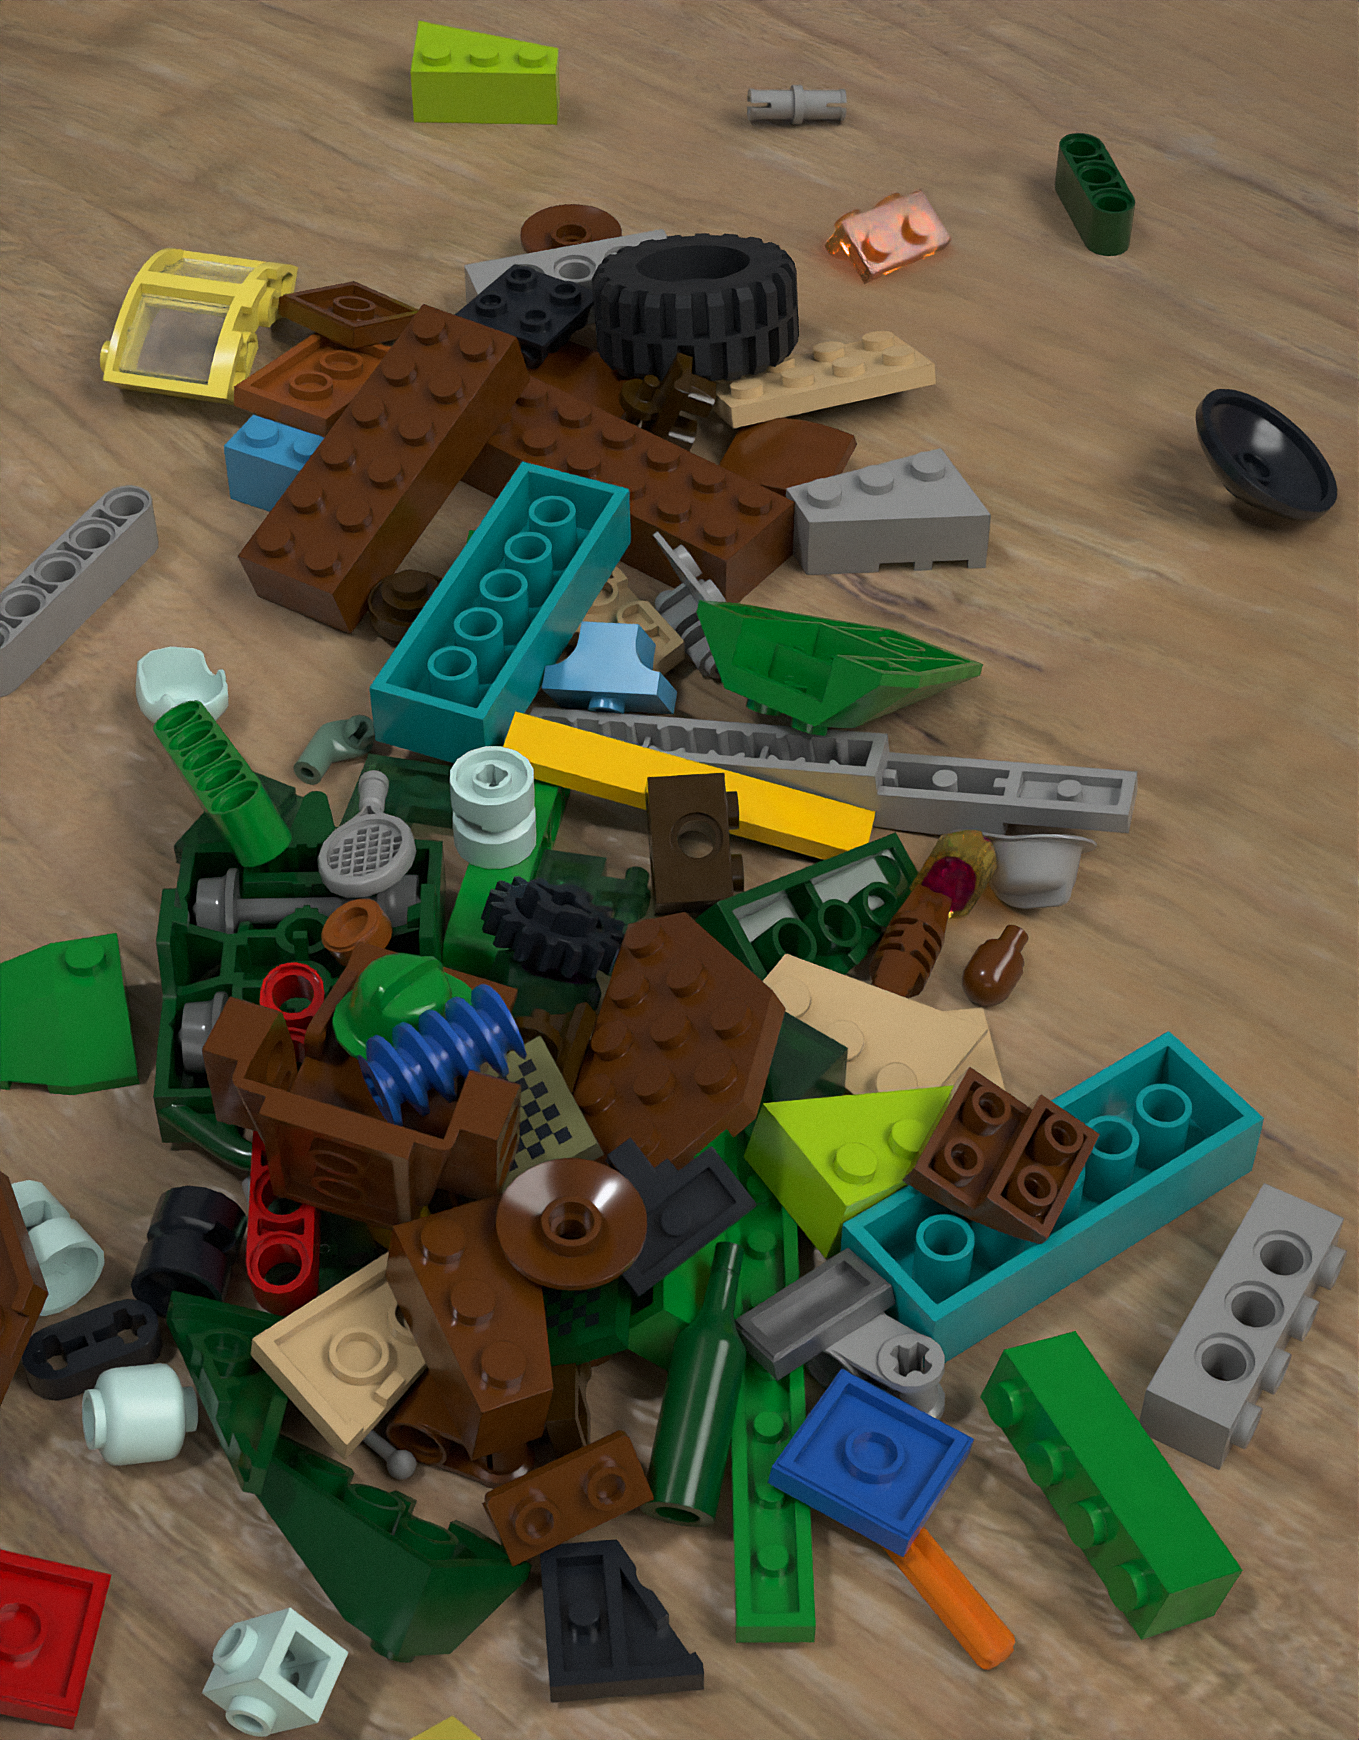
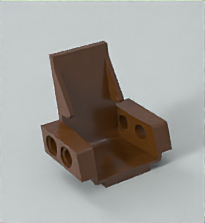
M358 941L346 968L307 1028L304 1039L305 1058L299 1071H297L294 1044L282 1012L232 996L227 1000L202 1048V1054L217 1121L229 1125L234 1124L259 1133L265 1146L274 1195L392 1231L395 1225L418 1219L423 1206L428 1205L432 1201L436 1188L477 1200L497 1196L502 1193L519 1148L521 1085L487 1075L489 1065L486 1062L480 1065L481 1072L470 1069L466 1080L461 1076L453 1078L456 1101L448 1104L433 1088L427 1091L430 1109L428 1115L422 1117L408 1102L401 1104L403 1127L387 1122L367 1088L358 1059L350 1056L337 1042L332 1027L337 1004L348 992L354 989L359 975L372 961L388 954H398L397 952ZM443 967V972L465 982L472 990L480 984L492 987L501 996L511 1013L518 997V989Z

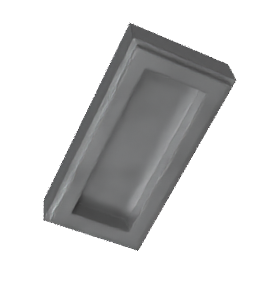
M847 1248L735 1319V1326L746 1347V1351L778 1381L895 1304L892 1285Z

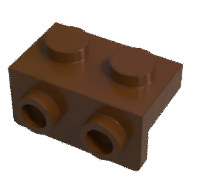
M618 1430L487 1492L484 1496L485 1502L482 1505L512 1566H515L654 1500L631 1439L625 1431Z

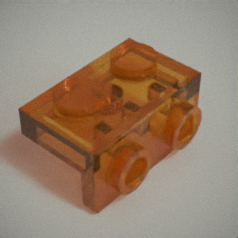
M920 189L903 197L898 192L893 193L878 202L874 209L863 214L859 209L848 212L835 222L834 227L836 230L824 246L829 254L844 249L865 284L944 250L951 241V238Z

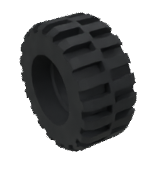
M696 233L695 236L682 237L681 235L666 236V239L656 241L650 239L642 241L634 247H623L617 251L616 255L609 254L598 265L592 277L597 351L608 367L612 370H617L620 375L628 378L636 376L643 380L646 375H653L659 381H663L677 352L693 357L691 374L711 382L724 379L726 382L738 380L743 375H756L765 372L768 366L776 367L781 364L786 357L790 356L798 343L799 317L795 263L779 245L772 242L764 243L760 238L751 236L741 238L737 234L725 233L722 236L710 235V233Z

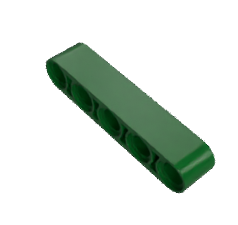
M194 700L181 703L168 710L155 722L153 731L172 763L242 866L254 867L264 864L281 854L289 846L292 840L291 832L261 781L202 702Z
M534 779L536 846L530 856L516 865L503 869H485L470 863L468 864L445 934L442 956L443 967L486 980L511 982L518 963L513 959L515 951L511 948H496L493 945L495 936L483 933L484 920L481 919L490 889L495 890L498 881L502 880L511 884L514 876H520L528 882L537 877L544 878L571 789Z

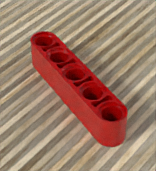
M291 962L277 966L264 978L260 990V1005L282 1012L294 1044L296 1062L302 1063L305 1058L304 1039L307 1028L326 997L323 981L317 971L306 964ZM300 997L311 1001V1004L301 1012L287 1013L279 1009L284 1002L292 998ZM253 1131L246 1249L247 1273L254 1296L261 1308L272 1314L288 1316L316 1297L319 1282L322 1209L302 1203L298 1210L287 1215L273 1214L268 1210L272 1201L279 1196L273 1194L264 1143L259 1133ZM279 1263H293L301 1268L296 1279L285 1285H273L264 1280L269 1269Z

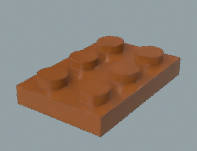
M315 332L234 386V406L256 413L259 417L278 421L325 438L391 347L377 343L352 349Z

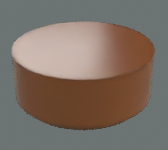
M356 899L341 905L329 916L324 924L321 939L323 945L339 964L347 966L358 941L385 949L391 939L393 926L377 902L371 899Z

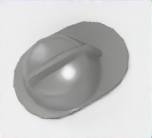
M951 829L949 831V835L982 844L989 886L999 899L1012 907L1023 909L1059 907L1066 904L1071 897L1072 889L1076 883L1081 854L1093 851L1097 847V843L1091 839L1070 835L1033 834L1006 836L969 830Z

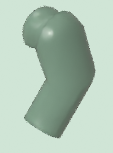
M355 715L350 719L336 720L322 725L294 764L293 769L296 776L306 784H318L332 763L365 755L372 749L375 741L373 720L365 715Z

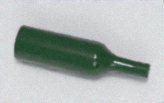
M731 1242L716 1243L702 1309L696 1318L678 1333L674 1341L646 1477L654 1500L640 1507L645 1514L654 1519L680 1526L708 1527L714 1525L745 1367L746 1347L737 1332L733 1315L745 1249Z

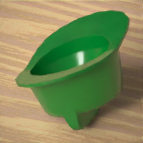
M406 953L388 954L372 961L359 975L354 989L348 992L337 1004L332 1027L337 1042L350 1056L358 1059L360 1054L367 1061L366 1041L369 1038L379 1035L393 1046L392 1031L396 1025L405 1022L419 1032V1016L423 1012L431 1009L437 1011L445 1019V1003L457 996L463 998L471 1005L472 989L465 982L443 972V964L433 956L421 957Z

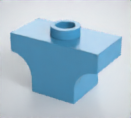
M581 621L578 643L572 654L558 664L545 665L542 689L561 708L588 709V711L623 714L625 711L674 714L677 697L676 689L662 673L653 671L656 644L639 624Z

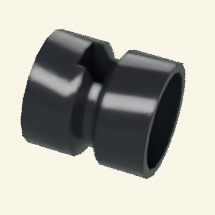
M189 1185L174 1187L161 1194L147 1232L148 1242L145 1243L141 1251L131 1282V1289L135 1299L150 1305L157 1316L163 1318L167 1317L172 1291L225 1302L233 1275L232 1266L238 1257L247 1227L246 1214L241 1207L223 1193L206 1187Z

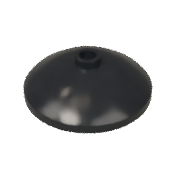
M1233 389L1213 390L1199 403L1196 409L1195 420L1200 445L1212 470L1233 496L1254 508L1291 520H1313L1320 518L1335 504L1338 495L1337 484L1328 462L1311 439L1284 414L1252 395Z

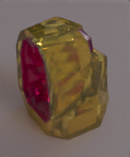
M963 830L950 834L942 833L909 889L913 891L916 885L919 884L930 888L936 893H942L950 897L952 904L948 919H965L979 900L997 868L994 845L979 830Z

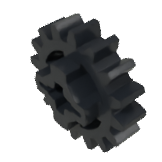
M514 876L511 884L502 880L498 881L495 890L490 889L481 919L484 920L482 931L483 933L495 936L493 945L496 948H511L515 951L513 959L524 966L544 973L548 969H556L565 978H572L573 974L578 972L590 979L596 977L598 970L607 974L611 973L625 935L623 933L625 923L624 921L611 918L613 909L610 906L594 905L592 903L594 896L583 888L572 883L570 885L566 883L561 885L549 884L541 877L528 882L520 876Z

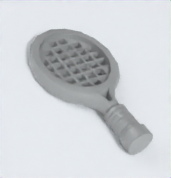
M372 770L365 772L360 777L358 785L360 812L351 820L335 829L321 847L317 858L318 869L323 884L332 893L347 898H365L384 892L399 882L413 864L416 846L411 828L401 818L384 813L385 798L389 791V780L382 772Z

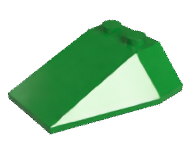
M699 600L696 610L724 688L748 698L746 703L748 709L771 716H781L782 713L793 717L791 721L793 728L814 735H827L828 727L856 728L978 677L983 667L982 663L889 628L741 603Z

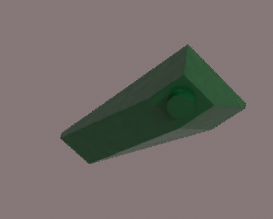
M895 832L716 902L694 921L762 981L785 954L846 975L850 969L858 965L868 953L867 950L885 932L890 920L916 885L925 886Z
M279 1433L262 1496L256 1495V1497L343 1619L370 1637L369 1645L379 1655L397 1662L410 1663L414 1661L415 1656L451 1654L527 1580L532 1564L523 1561L512 1566L502 1545L479 1530L458 1520L451 1521L448 1530L435 1523L422 1520L412 1515L417 1500L397 1490L387 1492L370 1485L351 1484L355 1474L352 1468Z

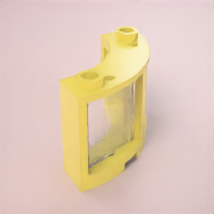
M165 248L156 252L146 261L136 275L122 304L111 341H105L102 346L100 367L104 373L103 381L121 389L234 405V386L249 377L258 350V339L255 332L259 326L270 328L276 320L284 318L278 315L279 297L284 294L294 293L298 267L291 264L199 253L177 248Z

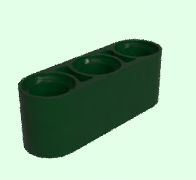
M1073 133L1061 138L1058 148L1055 191L1082 241L1091 252L1102 256L1123 254L1130 246L1135 210L1134 196L1099 138L1086 133Z

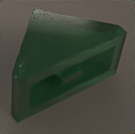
M785 1011L762 1095L764 1103L841 1096L845 1092L848 1047Z

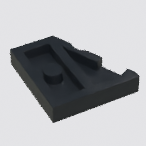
M617 1539L564 1543L540 1553L551 1703L704 1690L703 1662L696 1652L689 1654L669 1625V1613L653 1590L644 1587L637 1578L635 1564Z

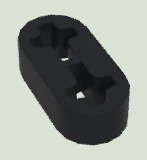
M124 1299L44 1327L30 1337L22 1355L28 1385L34 1394L43 1399L59 1401L83 1394L85 1390L94 1389L98 1377L103 1371L119 1367L153 1364L160 1356L163 1347L157 1314L150 1305L141 1300ZM131 1329L138 1339L132 1343L125 1344L123 1339L118 1336V1333ZM61 1355L68 1366L54 1370L48 1359Z

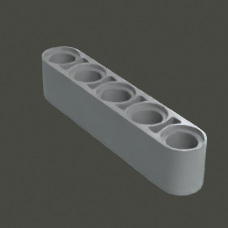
M128 485L113 488L105 493L0 593V697L15 691L156 552L159 540L152 497L147 490L142 487Z

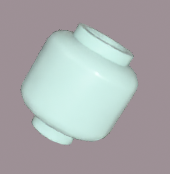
M163 1363L119 1367L103 1371L98 1377L95 1388L85 1390L83 1395L82 1422L87 1447L89 1450L99 1449L104 1460L112 1466L165 1461L175 1458L184 1443L185 1432H193L197 1428L198 1404L193 1387H182L176 1372L172 1367Z

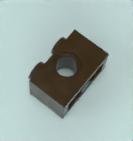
M725 773L647 777L645 801L653 914L705 912L716 902L734 896V892H744L742 854H731L729 830L739 829L737 791L726 792ZM687 831H700L709 837L713 850L704 857L693 858L682 852L677 839Z

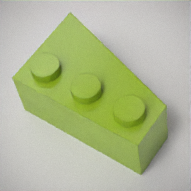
M418 21L410 71L414 122L557 125L560 102L558 48Z
M954 1085L763 1103L743 1157L823 1257L827 1259L841 1252L843 1223L908 1185L902 1179Z

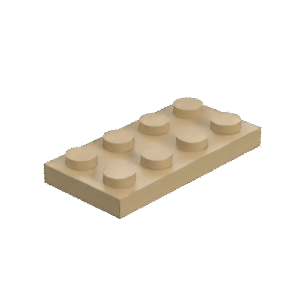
M869 332L862 336V341L848 344L836 341L822 342L813 346V351L797 355L791 353L781 364L776 367L768 366L765 372L756 375L747 374L741 376V379L727 382L725 379L712 381L717 384L716 398L712 410L732 428H738L776 418L936 384L935 363L892 332Z

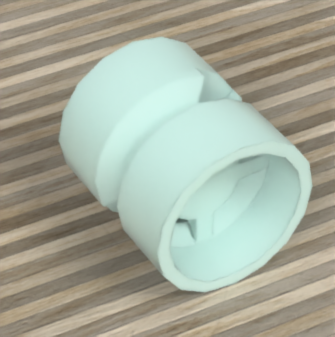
M502 746L481 747L471 750L458 758L450 770V793L453 809L454 846L459 855L470 864L485 869H503L520 863L530 856L536 846L534 769L529 760L516 750Z
M26 1180L13 1183L12 1188L49 1292L40 1316L60 1313L76 1304L96 1283L105 1263L104 1251L75 1219L70 1218L68 1211L41 1182Z

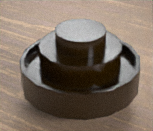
M409 569L381 579L371 589L368 597V610L372 627L381 636L400 642L442 581V578L428 572Z

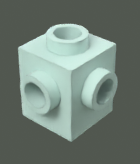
M292 1608L237 1622L222 1635L214 1649L212 1659L215 1665L202 1694L227 1711L225 1716L232 1726L252 1736L266 1737L273 1733L318 1723L348 1655V1651Z

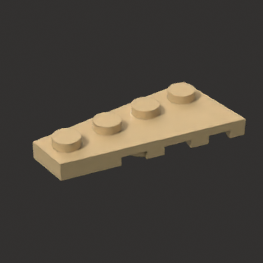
M389 1251L252 1339L251 1356L344 1461L427 1368L426 1362L385 1277Z

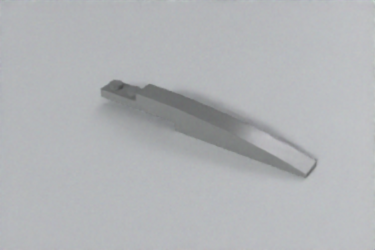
M533 707L530 714L531 716L875 811L872 827L951 836L949 831L954 829L1005 835L1008 823L1129 833L1138 791L1137 771L889 752L888 734L828 729L827 735L821 736L797 730L792 726Z

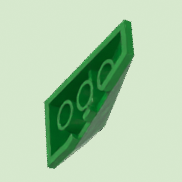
M117 933L49 943L0 963V1089L10 1090L12 1082L47 1085L50 1094L77 1095L140 1084L128 987Z

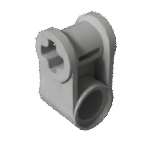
M884 1312L805 1362V1366L810 1374L826 1389L842 1368L898 1399L900 1391V1400L938 1420L941 1419L945 1411V1393L939 1383L945 1373V1355L940 1345L931 1337L919 1334L887 1316ZM923 1356H925V1372H923Z

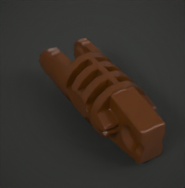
M916 885L890 920L869 965V975L872 979L871 985L908 999L922 992L944 945L945 931L952 904L950 897L942 893H936L928 887Z

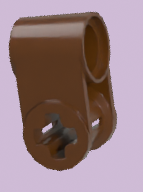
M428 1367L411 1385L386 1430L391 1444L397 1450L411 1452L416 1462L443 1468L477 1481L487 1488L495 1489L533 1471L536 1462L532 1441L493 1453V1468L489 1467V1455L471 1460Z

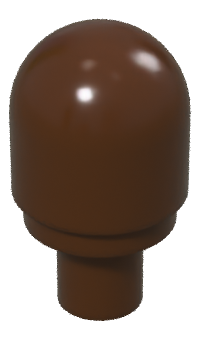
M1007 925L999 939H988L984 944L979 945L962 973V987L966 996L975 1004L985 1007L996 1006L1009 997L1023 974L1024 958L1021 951L1029 940L1028 934L1022 928L1016 925Z

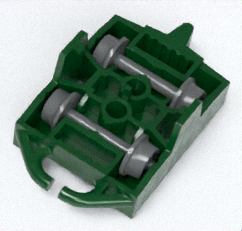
M311 791L303 797L292 827L288 828L292 835L289 846L281 854L264 864L254 867L242 866L225 841L183 846L176 888L162 889L156 937L163 1002L157 1044L153 1099L162 1143L195 1142L221 1161L244 1171H251L252 1142L245 1140L239 1134V1126L229 1125L216 1119L202 1054V1048L227 1000L232 996L260 1005V990L264 978L277 966L291 962L306 964L316 970L323 981L325 997H327L346 966L339 964L323 945L321 939L322 930L329 916L337 908L356 899H371L377 902L390 919L393 932L385 949L421 957L433 956L442 963L446 911L443 841L414 839L416 854L408 872L399 882L384 892L365 898H347L332 893L322 882L317 858L324 841L338 827L334 825L328 797L321 791ZM300 997L292 998L284 1002L279 1009L287 1013H297L306 1009L311 1004V1001ZM296 1062L297 1071H299L302 1063Z

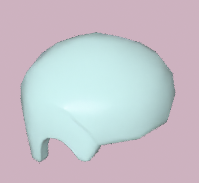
M170 646L152 650L137 661L136 698L144 716L155 724L171 708L194 700L202 702L215 721L225 713L228 707V684L226 683L225 671L221 669L218 670L216 675L213 674L207 667L202 651L195 648Z

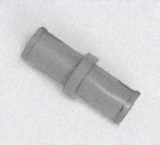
M792 85L790 90L749 89L747 94V102L767 103V106H747L749 121L790 120L791 125H801L803 120L844 121L847 108L826 107L828 103H847L845 89L804 90L802 85Z

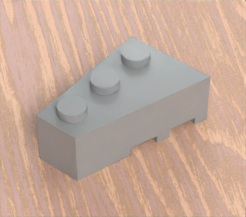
M941 448L786 488V498L795 502L793 555L807 575L879 572L880 563L913 562L914 571L932 570L933 561L967 560L968 569L986 568L991 514Z

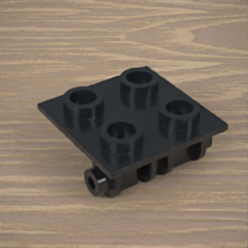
M513 264L455 315L516 336L527 370L537 369L544 363L548 353L557 352L562 345L570 340L571 335L575 331L587 325L590 308L594 306L593 290L582 287L573 281H565L535 271L528 266Z

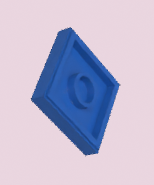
M841 1368L773 1464L768 1483L899 1556L904 1557L969 1456L974 1439Z

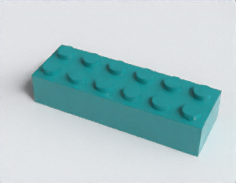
M522 461L369 687L375 741L455 763L458 758L474 749L485 746L503 747L515 711L520 713L526 712L542 686L545 665H555L631 543L629 489Z
M1167 1031L1051 1100L1100 1135L1048 1239L1041 1245L1010 1236L970 1220L907 1185L843 1223L841 1252L849 1248L892 1285L895 1304L885 1310L884 1313L919 1334L931 1337L940 1345L945 1355L946 1363L1252 1171L1264 1118L1170 1031ZM923 1356V1368L925 1369V1356Z

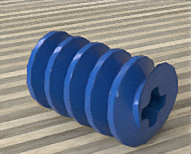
M480 984L471 992V1005L463 998L457 996L448 1000L445 1003V1019L437 1011L431 1009L423 1012L419 1016V1032L405 1022L396 1025L392 1031L393 1046L379 1035L369 1038L366 1041L367 1061L359 1054L358 1063L367 1088L384 1118L389 1123L403 1127L401 1104L408 1102L424 1117L430 1113L427 1091L434 1088L450 1104L457 1099L453 1078L461 1076L466 1080L470 1069L481 1072L480 1065L486 1062L503 1078L509 1074L506 1052L513 1050L524 1060L527 1057V1053L518 1027L501 996L492 987Z

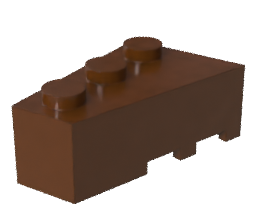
M502 1194L393 1226L385 1273L386 1280L471 1460L542 1437L553 1393L542 1285L531 1281L519 1273L505 1258L497 1241L496 1211Z

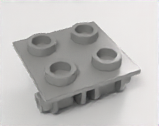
M656 532L653 536L682 584L674 590L661 592L655 599V609L685 641V653L695 663L699 672L704 676L721 678L696 610L699 600L727 601L710 579L706 582L703 579L697 581L696 577L702 574V572L682 544L672 550L659 532Z

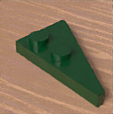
M172 1291L166 1317L167 1325L242 1491L262 1496L289 1398L251 1356V1346L254 1337L284 1319L285 1316Z

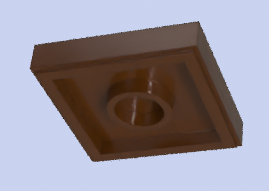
M355 281L284 294L279 297L278 315L352 349L398 339L419 310Z

